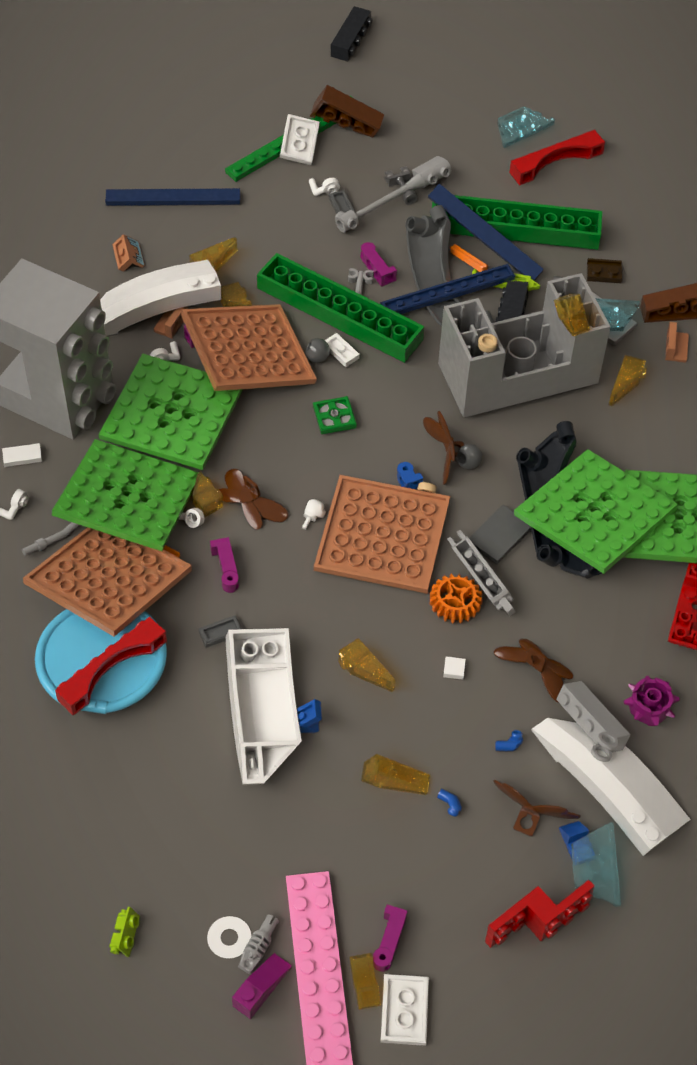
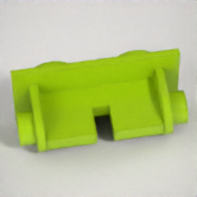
M128 907L127 910L122 909L118 913L114 929L121 930V932L113 933L109 948L113 954H119V951H121L126 957L130 956L140 915L131 907Z

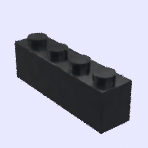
M356 6L352 8L331 43L330 57L349 61L350 57L354 55L356 47L360 45L362 37H365L368 27L372 25L373 18H371L370 10Z
M507 281L506 288L503 287L500 307H498V317H496L495 322L525 314L528 301V282Z

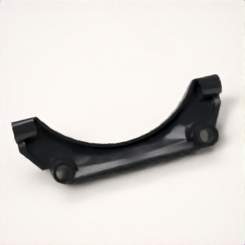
M562 421L556 426L557 431L551 433L535 448L536 451L533 452L525 447L518 451L516 459L525 501L567 467L577 443L572 422ZM531 527L536 557L539 561L551 567L560 564L561 570L586 579L602 574L599 570Z

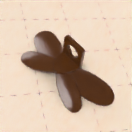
M438 411L439 423L430 417H424L423 425L425 430L434 439L442 442L447 454L443 472V485H445L449 476L451 460L454 462L458 453L455 452L454 446L461 448L464 446V442L453 440L442 413Z
M234 468L226 472L225 482L228 488L219 489L216 492V497L226 503H242L244 515L250 526L254 529H260L263 525L262 517L273 522H284L287 519V510L275 501L260 497L258 485L249 477L243 476L238 469Z
M528 639L519 640L521 648L503 646L494 650V655L499 659L512 662H527L541 673L548 693L556 702H558L556 699L564 684L562 678H573L572 672L567 667L553 659L547 658L538 646Z
M493 780L494 784L504 794L522 806L513 828L523 834L533 836L541 814L564 819H579L581 817L559 806H532L513 787ZM529 814L532 816L533 825L529 829H524L521 827L520 821Z

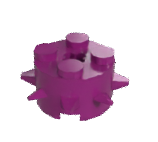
M645 676L636 685L629 683L628 686L633 692L631 697L624 700V704L629 706L630 713L634 716L635 720L641 721L648 726H658V723L664 721L667 716L675 718L671 707L672 704L680 701V699L672 694L669 682Z

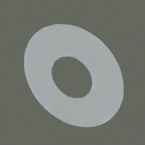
M233 916L223 917L215 921L210 927L207 935L208 945L220 957L235 958L243 954L251 938V931L249 926L240 918ZM233 929L237 932L238 940L234 945L228 946L222 943L221 934L224 930Z

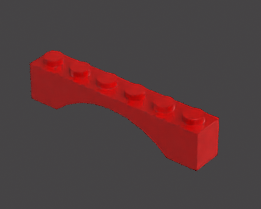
M592 130L512 160L509 173L519 185L533 181L542 168L554 161L566 158L591 159L603 154L605 141L596 130Z
M150 616L146 620L140 621L133 630L125 633L119 641L109 645L101 655L94 657L83 669L77 670L70 679L59 684L55 690L57 701L74 716L89 704L94 687L103 674L117 663L130 657L154 653L167 642L166 631Z

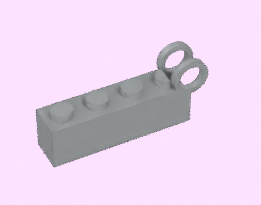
M582 681L563 684L556 700L595 742L596 745L591 750L593 757L602 762L610 761L612 752L624 749L630 733ZM596 750H602L608 756H601L596 752Z

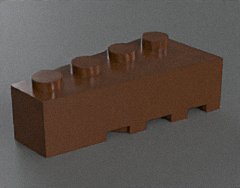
M326 85L314 102L310 117L315 118L318 116L323 118L325 122L333 121L339 123L340 127H351L355 132L374 137L380 129L384 114L334 87Z
M697 283L643 295L640 309L644 323L697 319Z

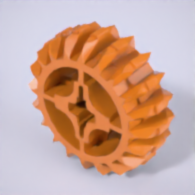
M451 573L448 578L444 575L442 580L438 579L436 584L432 586L430 606H432L433 612H437L438 618L444 616V621L451 619L453 624L455 620H458L461 624L464 619L468 622L470 617L474 618L476 612L479 613L483 601L482 591H479L480 587L475 585L474 579L468 581V576L462 578L459 573L457 577H454ZM447 592L448 594L445 595V598L441 599V595ZM470 598L471 602L465 605L464 603Z

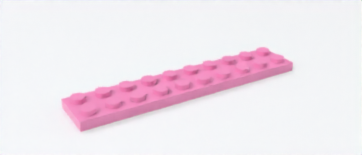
M329 871L286 876L306 1065H353Z

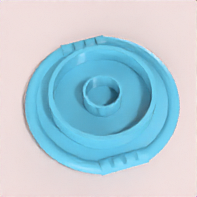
M68 609L59 613L46 626L36 647L35 668L43 688L57 701L55 690L59 684L64 681L66 682L77 670L83 669L94 657L101 655L109 645L115 644L125 633H129L140 621L146 620L151 615L144 611L113 637ZM166 643L152 654L130 657L111 667L95 685L89 704L80 711L107 714L125 709L143 699L156 686L164 671L167 658Z

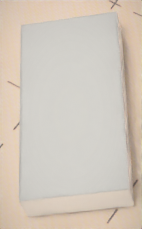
M40 443L2 448L4 467L42 462Z

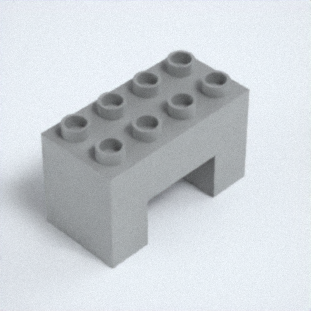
M21 259L1 281L0 342L21 352L0 375V406L70 439H74L82 428L88 430L92 426L96 418V410L102 403L109 404L116 392V385L112 383L111 378L113 362L109 360L107 350L109 337L105 335L104 329L106 313L102 311L98 291L25 259Z
M580 273L548 281L543 311L491 323L479 298L444 306L438 364L464 418L598 384L611 326L583 274ZM492 334L497 338V348L493 352L487 353L479 349L478 340L481 335Z

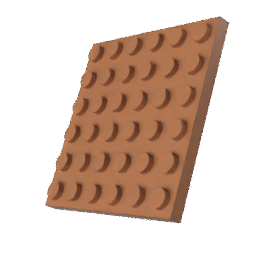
M280 304L182 309V319L214 391L315 384L317 378Z
M340 475L314 563V571L428 594L450 496Z
M87 527L23 577V583L115 637L192 571V565L165 550L159 551Z

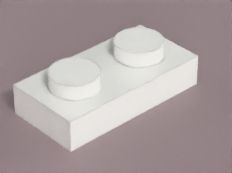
M337 333L325 340L329 345L330 353L345 367L359 359V353Z

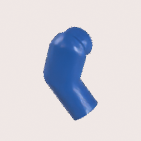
M514 730L511 733L512 736L507 741H495V751L516 750L522 744V732Z
M441 789L437 798L449 804L448 814L457 817L459 811L462 810L459 798Z

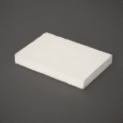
M288 114L279 158L312 165L320 122Z
M384 974L381 1043L426 1046L429 977Z

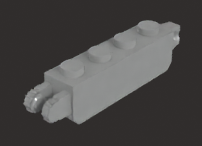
M461 530L457 531V535L462 540L457 544L453 538H447L452 545L451 548L495 608L499 611L504 608L509 616L514 614L516 611L510 604L513 601V597L471 540Z

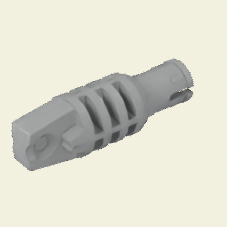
M266 915L260 929L253 933L243 951L238 968L248 974L261 961L271 943L270 936L279 923V920L275 917L271 924H269L273 915Z

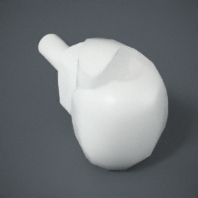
M316 499L308 501L303 515L306 520L302 528L306 530L310 521L315 522L317 517L323 518L325 516L324 503Z

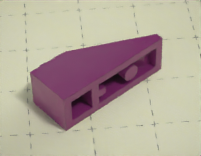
M275 953L272 954L244 981L232 996L233 1007L251 1020L292 966Z

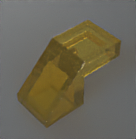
M367 953L349 957L358 1009L381 1006L372 954Z

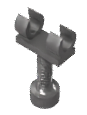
M406 166L400 168L402 172L394 176L391 170L385 172L386 176L384 177L389 187L397 184L402 187L406 184L405 182L410 180V172ZM413 190L406 191L403 194V200L407 205L413 204L417 201V195Z

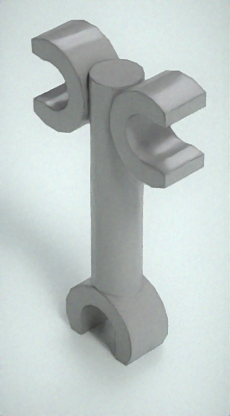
M354 268L349 269L348 282H356V293L362 295L363 282L372 284L373 271L358 272Z

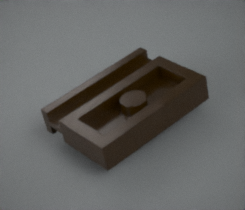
M588 258L587 281L621 284L622 260Z

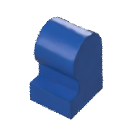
M402 462L398 465L397 480L401 487L417 490L418 484L423 482V477L420 473H414L413 465L409 462Z

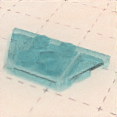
M524 106L499 117L497 124L503 147L510 146L554 125L555 119L552 117L546 119L542 117V113L532 111Z
M595 298L611 326L610 331H624L640 304V301Z
M610 822L571 844L575 888H579L587 880H590L595 886L592 893L594 897L602 898L612 903L613 906L619 907L621 906L614 824Z

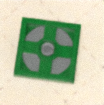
M348 396L313 402V410L321 435L357 428Z

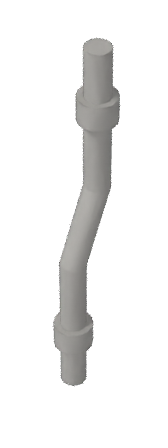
M71 522L62 531L45 539L40 538L34 541V544L23 548L22 553L26 556L37 550L46 549L48 545L67 537L79 524Z

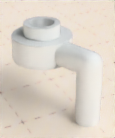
M314 178L309 179L314 196L337 192L340 189V184L336 178L326 179L322 187L319 188Z
M175 341L170 343L172 353H168L164 348H158L150 354V356L167 361H178L181 358L177 342Z
M17 489L11 499L10 510L7 511L0 508V516L9 520L14 519L18 509L25 507L28 503L27 492Z
M199 508L189 509L186 513L182 512L179 520H185L186 524L191 528L201 526L205 519L204 513Z

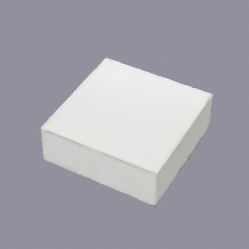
M446 657L443 677L463 680L466 659Z

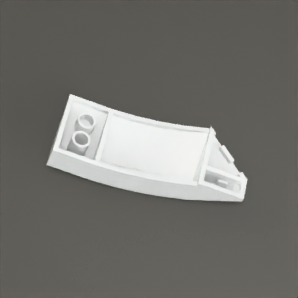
M208 260L181 264L138 276L106 292L100 300L102 311L106 313L104 323L105 335L118 334V331L130 325L170 310L221 300V285L216 271Z
M289 628L228 630L225 638L229 693L242 784H264L302 742L293 685Z
M546 718L531 729L554 760L565 767L595 797L643 856L691 820L654 774L626 746L621 751L612 752L610 761L602 762L591 754V750L596 744L578 723ZM596 750L599 755L608 756L604 751Z

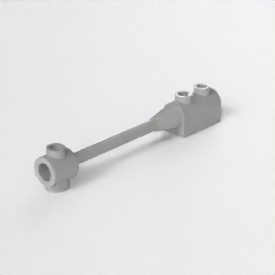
M436 156L413 169V177L399 189L356 213L353 210L338 212L335 216L338 229L343 233L350 229H355L359 224V218L404 194L406 191L425 188L430 184H436L437 180L443 177H448L451 173L449 162L440 156Z

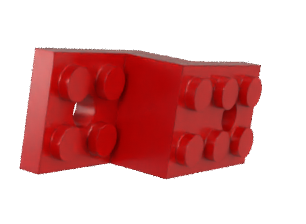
M587 880L557 905L537 886L488 925L485 942L490 948L495 944L501 945L508 938L507 935L510 932H517L524 923L540 941H543L546 937L548 939L552 938L558 932L557 928L562 924L564 926L568 925L574 919V915L577 912L583 913L590 906L589 902L593 897L594 884Z

